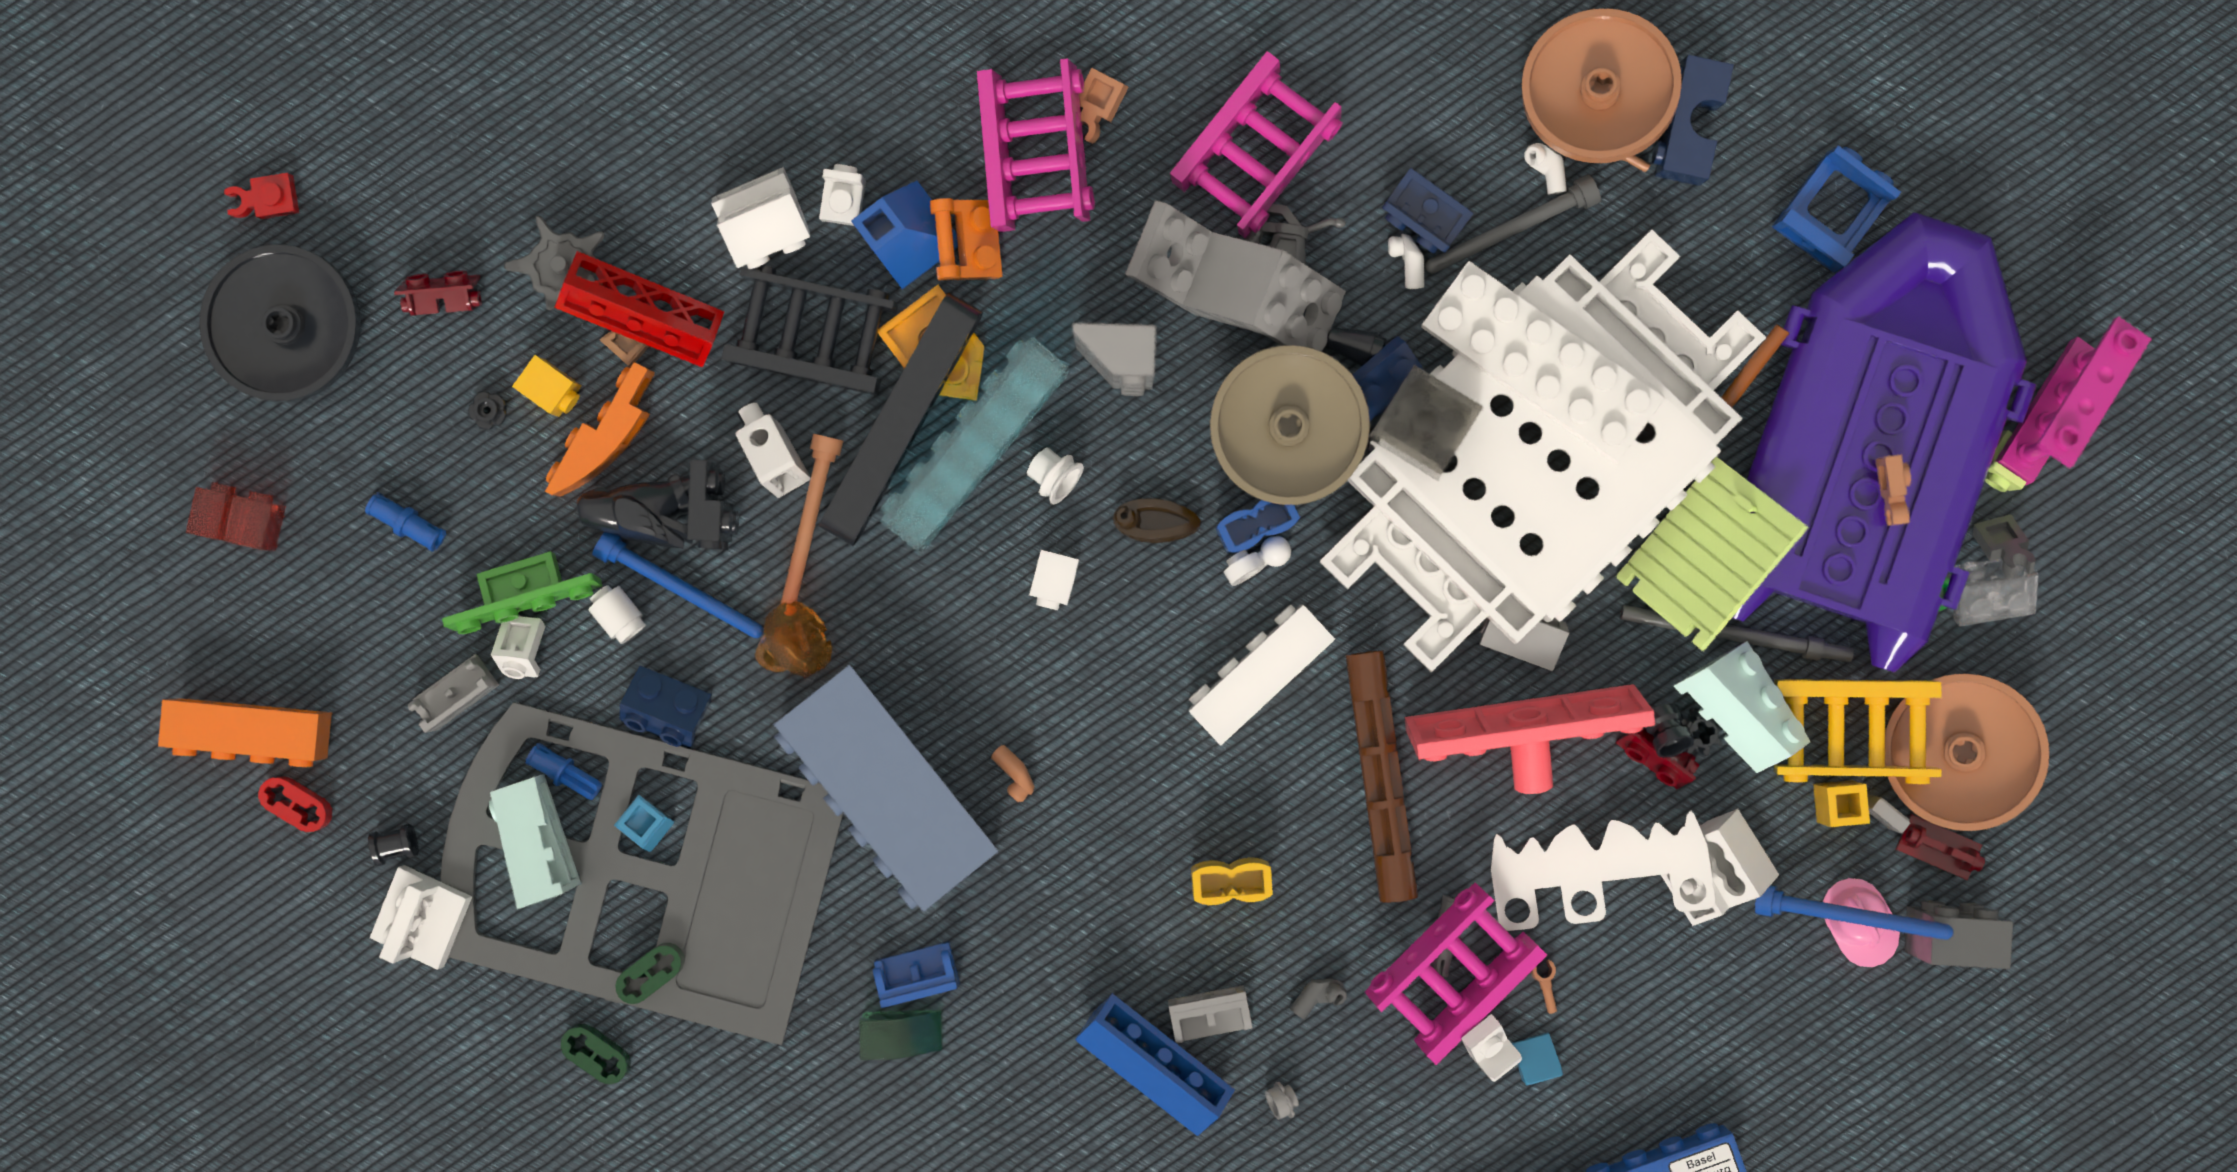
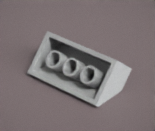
M1073 323L1076 349L1113 388L1121 389V395L1144 396L1145 389L1152 390L1156 326Z

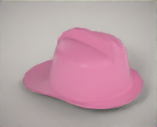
M1848 878L1838 881L1828 889L1823 899L1825 903L1892 914L1880 892L1872 884L1862 879ZM1825 919L1842 953L1849 961L1859 966L1875 967L1884 964L1894 955L1899 945L1900 932Z

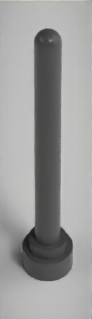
M1589 174L1573 181V186L1568 188L1567 193L1447 250L1446 253L1443 252L1428 259L1425 263V269L1428 273H1437L1574 206L1577 209L1581 207L1588 209L1601 202L1598 187Z

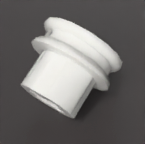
M1046 447L1034 457L1027 470V475L1041 485L1039 490L1041 496H1049L1050 503L1057 504L1075 487L1082 475L1084 466L1082 463H1074L1072 455H1066L1061 458L1050 448Z

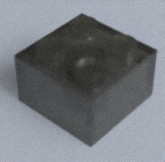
M1414 365L1374 428L1370 440L1438 481L1478 418L1483 406Z

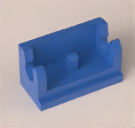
M949 941L874 961L873 975L881 1008L955 990L960 983Z

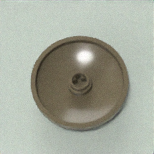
M1293 345L1262 350L1237 365L1218 390L1210 418L1212 446L1219 464L1228 477L1246 493L1263 501L1282 505H1298L1316 501L1342 486L1352 476L1363 458L1370 429L1369 412L1365 397L1351 373L1341 363L1323 352Z

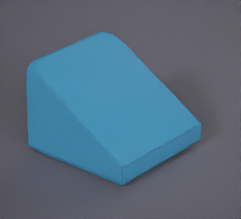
M638 795L614 826L642 849L651 852L672 827L674 821L642 796Z
M1548 1032L1512 1043L1522 1056V1060L1517 1065L1525 1085H1532L1563 1075L1558 1056Z

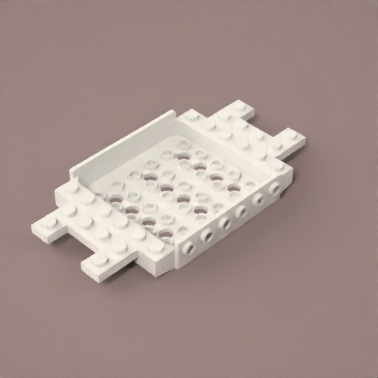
M1653 230L1600 282L1569 255L1544 280L1536 276L1527 286L1522 282L1513 290L1518 296L1665 397L1648 421L1655 430V436L1651 442L1642 444L1634 440L1620 461L1615 464L1455 351L1452 352L1455 358L1445 368L1439 365L1424 380L1427 386L1417 396L1412 392L1397 407L1400 413L1390 423L1384 420L1369 435L1372 439L1369 445L1371 453L1358 465L1347 481L1374 507L1320 560V563L1347 590L1374 563L1386 572L1430 616L1403 644L1430 672L1486 617L1514 644H1517L1541 619L1546 623L1554 618L1561 622L1577 606L1572 600L1582 590L1589 594L1604 579L1600 572L1610 562L1616 567L1632 551L1628 544L1638 534L1644 539L1660 523L1655 517L1665 507L1672 511L1688 495L1683 489L1693 479L1700 483L1716 467L1711 462L1721 452L1716 445L1742 419L1713 390L1766 337L1738 310L1710 338L1653 285L1680 257ZM1497 395L1508 396L1513 402L1512 412L1505 417L1496 416L1490 409L1492 398ZM1526 422L1537 424L1542 432L1541 439L1535 444L1524 443L1519 437V428L1522 424ZM1553 450L1565 451L1570 457L1568 469L1563 472L1553 471L1547 463L1549 453ZM1440 451H1451L1457 457V467L1453 471L1443 473L1435 467L1434 458ZM1590 477L1598 483L1599 492L1595 498L1585 500L1577 494L1576 484L1581 478ZM1478 478L1483 481L1486 487L1485 495L1479 500L1468 499L1463 493V484L1466 480ZM1504 505L1513 511L1514 521L1511 526L1499 528L1493 524L1491 513L1497 506ZM1528 533L1538 535L1543 542L1541 552L1535 556L1524 554L1520 549L1522 536Z

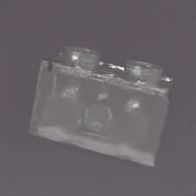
M2002 559L1966 562L1960 566H1954L1968 571L1970 574L1958 608L1954 610L1953 619L1960 627L2036 614L2039 574L2035 570L2033 573H2028L2023 565L2015 564L2014 578L2009 579L2002 572ZM1947 573V576L1950 579L1952 573Z

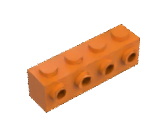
M185 698L162 700L158 747L172 748V755L197 756V750L210 751L211 758L235 760L236 754L250 755V762L274 763L275 758L289 759V766L313 767V761L327 759L332 712Z

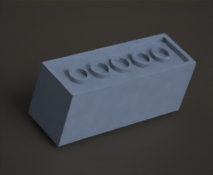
M850 665L774 724L779 731L774 735V738L787 754L791 755L794 751L804 762L798 768L812 785H816L818 782L822 784L829 793L823 798L837 816L843 812L853 823L848 828L849 832L862 848L869 843L877 853V856L873 858V862L886 878H889L892 874L902 885L898 888L897 892L911 909L918 905L924 912L998 852Z

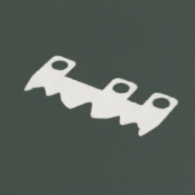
M1692 811L1687 814L1685 827H1682L1677 835H1672L1661 824L1655 823L1649 840L1645 839L1634 827L1620 821L1611 820L1599 850H1594L1590 846L1580 829L1575 825L1568 826L1557 834L1545 852L1534 838L1528 840L1520 854H1516L1511 848L1506 847L1502 837L1498 834L1494 838L1491 874L1498 922L1506 931L1531 929L1537 926L1539 916L1535 889L1561 886L1565 917L1573 924L1596 922L1605 917L1606 908L1602 881L1669 874L1674 906L1677 910L1681 912L1706 910L1712 908L1716 901L1708 846ZM1695 878L1705 885L1706 896L1701 902L1691 904L1681 897L1680 887L1687 879ZM1588 891L1595 896L1597 906L1592 914L1582 916L1573 910L1571 900L1575 893ZM1520 898L1527 902L1530 914L1524 922L1514 923L1506 917L1505 905L1509 900Z

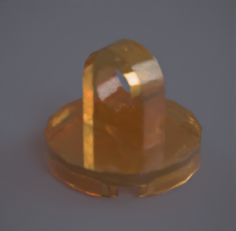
M794 601L791 604L783 602L777 605L766 616L764 625L765 635L760 639L755 652L757 662L765 669L773 672L788 670L794 675L803 677L818 673L830 662L832 654L831 640L826 642L824 632L827 631L824 622L814 610L803 603Z

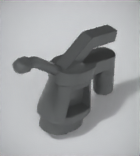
M1272 204L1266 212L1270 215L1283 216L1287 223L1265 222L1257 233L1251 230L1244 240L1259 244L1263 235L1273 236L1269 247L1283 250L1306 265L1305 240H1307L1308 234L1330 225L1337 228L1345 227L1346 221L1343 218H1329L1311 226L1303 227L1287 206Z

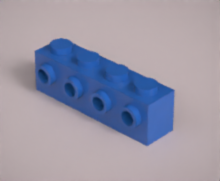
M1113 993L1091 1014L1075 1039L1196 1136L1201 1134L1220 1117L1235 1091L1234 1088Z

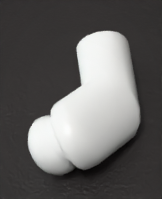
M1542 143L1528 146L1524 152L1525 161L1532 168L1546 176L1547 194L1558 195L1566 193L1567 186L1562 156Z
M1401 234V237L1391 236L1388 239V253L1392 257L1402 256L1405 262V288H1423L1424 256L1411 236Z

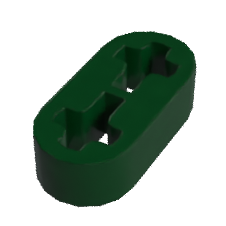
M662 943L656 946L617 978L615 987L618 997L628 1004H638L644 1001L682 970L685 963L682 950L672 943ZM659 952L663 956L671 954L674 957V960L671 962L672 971L668 967H664L655 973L651 968L660 961ZM645 973L648 980L640 986L642 994L636 990L630 993L626 988L630 983L627 977L630 976L631 979L635 980Z
M587 1024L575 1025L561 1039L563 1055L604 1084L619 1082L630 1070L631 1059L629 1054L592 1026ZM581 1034L587 1037L585 1045L593 1050L594 1053L586 1048H582L579 1052L573 1048L575 1041L571 1037L577 1038ZM598 1055L606 1060L611 1059L613 1056L619 1060L616 1066L620 1069V1072L614 1070L611 1074L605 1071L607 1064Z

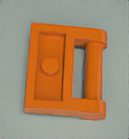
M950 198L931 200L930 210L931 214H935L940 266L936 268L937 280H992L1003 277L998 230L991 227L989 201L953 200ZM951 214H955L960 266L955 264Z

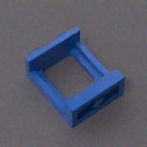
M1839 145L1824 155L1772 225V228L1833 273L1843 269L1854 256L1851 252L1886 205L1896 199L1901 191L1893 186L1894 182L1888 175L1878 170L1872 171L1862 163L1863 159L1857 152L1847 147L1841 148ZM1833 171L1842 173L1868 194V201L1841 235L1833 232L1808 212L1809 203Z

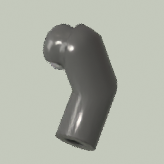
M1334 978L1311 980L1292 1003L1290 1010L1305 1020L1317 1003L1341 1005L1347 998V990L1341 981Z

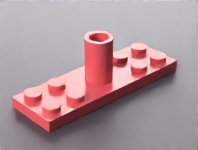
M1632 684L1405 717V726L1418 759H1425L1427 761H1441L1446 759L1448 755L1460 753L1476 756L1484 754L1488 749L1510 746L1514 789L1520 793L1537 794L1546 792L1553 787L1550 753L1551 740L1579 736L1585 739H1595L1603 736L1604 733L1613 731L1636 733L1641 731L1643 727L1655 726L1654 710L1636 686Z

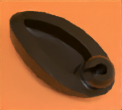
M1157 498L1137 499L1126 502L1116 509L1113 516V522L1122 534L1148 543H1163L1183 539L1197 532L1201 524L1200 518L1185 506Z

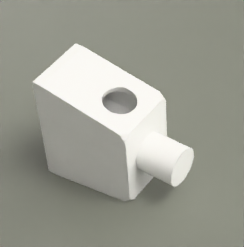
M751 403L741 408L737 415L744 427L735 434L760 483L777 498H780L810 481L811 477L781 424L770 414L764 415L758 403Z

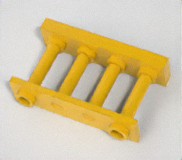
M1774 679L1775 686L1780 689L1788 707L1803 727L1804 704H1808V697H1824V704H1828V765L1804 764L1803 747L1788 758V764L1774 765V772L1777 775H1784L1785 782H1808V775L1894 776L1905 777V783L1930 784V777H1941L1940 768L1926 766V705H1930V698H1942V682L1924 680ZM1848 697H1865V704L1869 705V765H1844V704H1848ZM1889 697L1905 698V705H1909V766H1885V705H1889Z

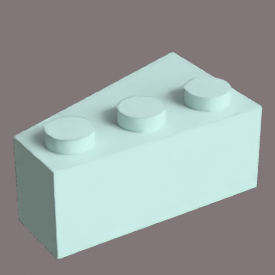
M1747 641L1713 659L1674 685L1681 695L1688 692L1702 707L1699 713L1706 721L1713 718L1727 733L1724 736L1725 741L1756 773L1793 756L1811 742L1805 733L1803 725L1795 718L1785 702L1782 692L1775 686L1764 669L1760 657L1752 650Z
M542 774L490 792L489 808L493 819L498 825L517 909L561 895L580 885L581 882L545 775Z

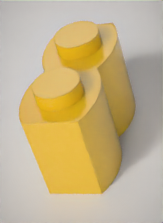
M1242 858L1231 864L1211 860L1200 862L1191 867L1193 898L1198 903L1218 905L1232 898L1244 902H1257L1273 895L1271 867L1263 859Z

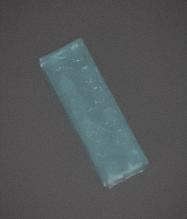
M1032 336L1026 343L1020 339L1006 356L1009 364L1001 373L994 370L981 386V389L985 392L976 404L970 400L962 408L956 417L960 422L951 434L944 431L931 447L935 454L925 465L920 461L906 477L910 484L902 494L894 492L882 506L881 511L885 515L880 521L916 551H925L1070 374L1068 366Z

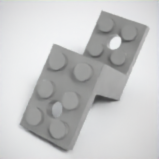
M1159 201L1154 202L1125 274L1194 315L1263 334L1282 346H1303L1322 352L1327 343L1328 334L1337 313L1341 309L1342 300L1346 292L1283 250L1211 232L1169 204ZM1170 246H1171V247H1172V251H1171V255H1170V257H1169V259H1168V258H1167V252H1168V250H1169V248H1170Z

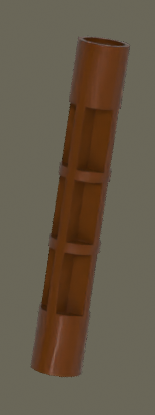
M1384 650L1345 655L1379 900L1383 903L1412 900L1418 897L1414 863L1410 857L1412 850L1390 693L1387 692V685L1389 684Z

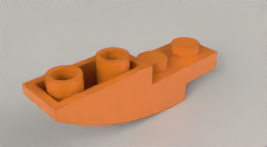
M633 362L631 368L625 367L616 382V387L619 388L613 401H607L598 414L597 421L600 422L598 428L582 423L580 428L575 427L569 434L565 442V448L568 450L561 463L555 462L546 477V482L549 485L545 492L561 497L578 489L604 471L624 452L650 415V413L640 409L637 405L655 372L636 362Z

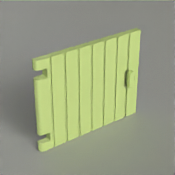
M1717 457L1711 461L1716 467L1700 483L1695 481L1691 485L1692 487L1686 491L1688 495L1666 515V518L1661 521L1616 577L1625 586H1628L1634 577L1637 576L1640 581L1633 588V593L1684 636L1691 634L1696 627L1699 628L1701 631L1693 639V644L1702 651L1708 647L1715 636L1720 633L1728 621L1742 607L1741 605L1748 600L1754 590L1759 587L1768 574L1781 561V558L1787 554L1794 543L1808 529L1800 520Z

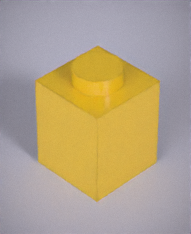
M534 355L512 387L549 414L560 417L563 412L567 414L576 405L580 397L577 392L582 385L546 359Z
M1853 780L1813 784L1817 823L1829 827L1870 823L1866 784Z

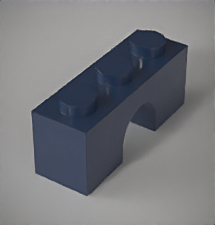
M1687 55L1679 63L1682 80L1678 107L1670 125L1663 134L1662 141H1657L1655 145L1652 164L1657 165L1656 177L1700 186L1710 178L1717 141L1703 138L1693 130L1691 113L1696 108L1716 111L1726 103L1734 64Z

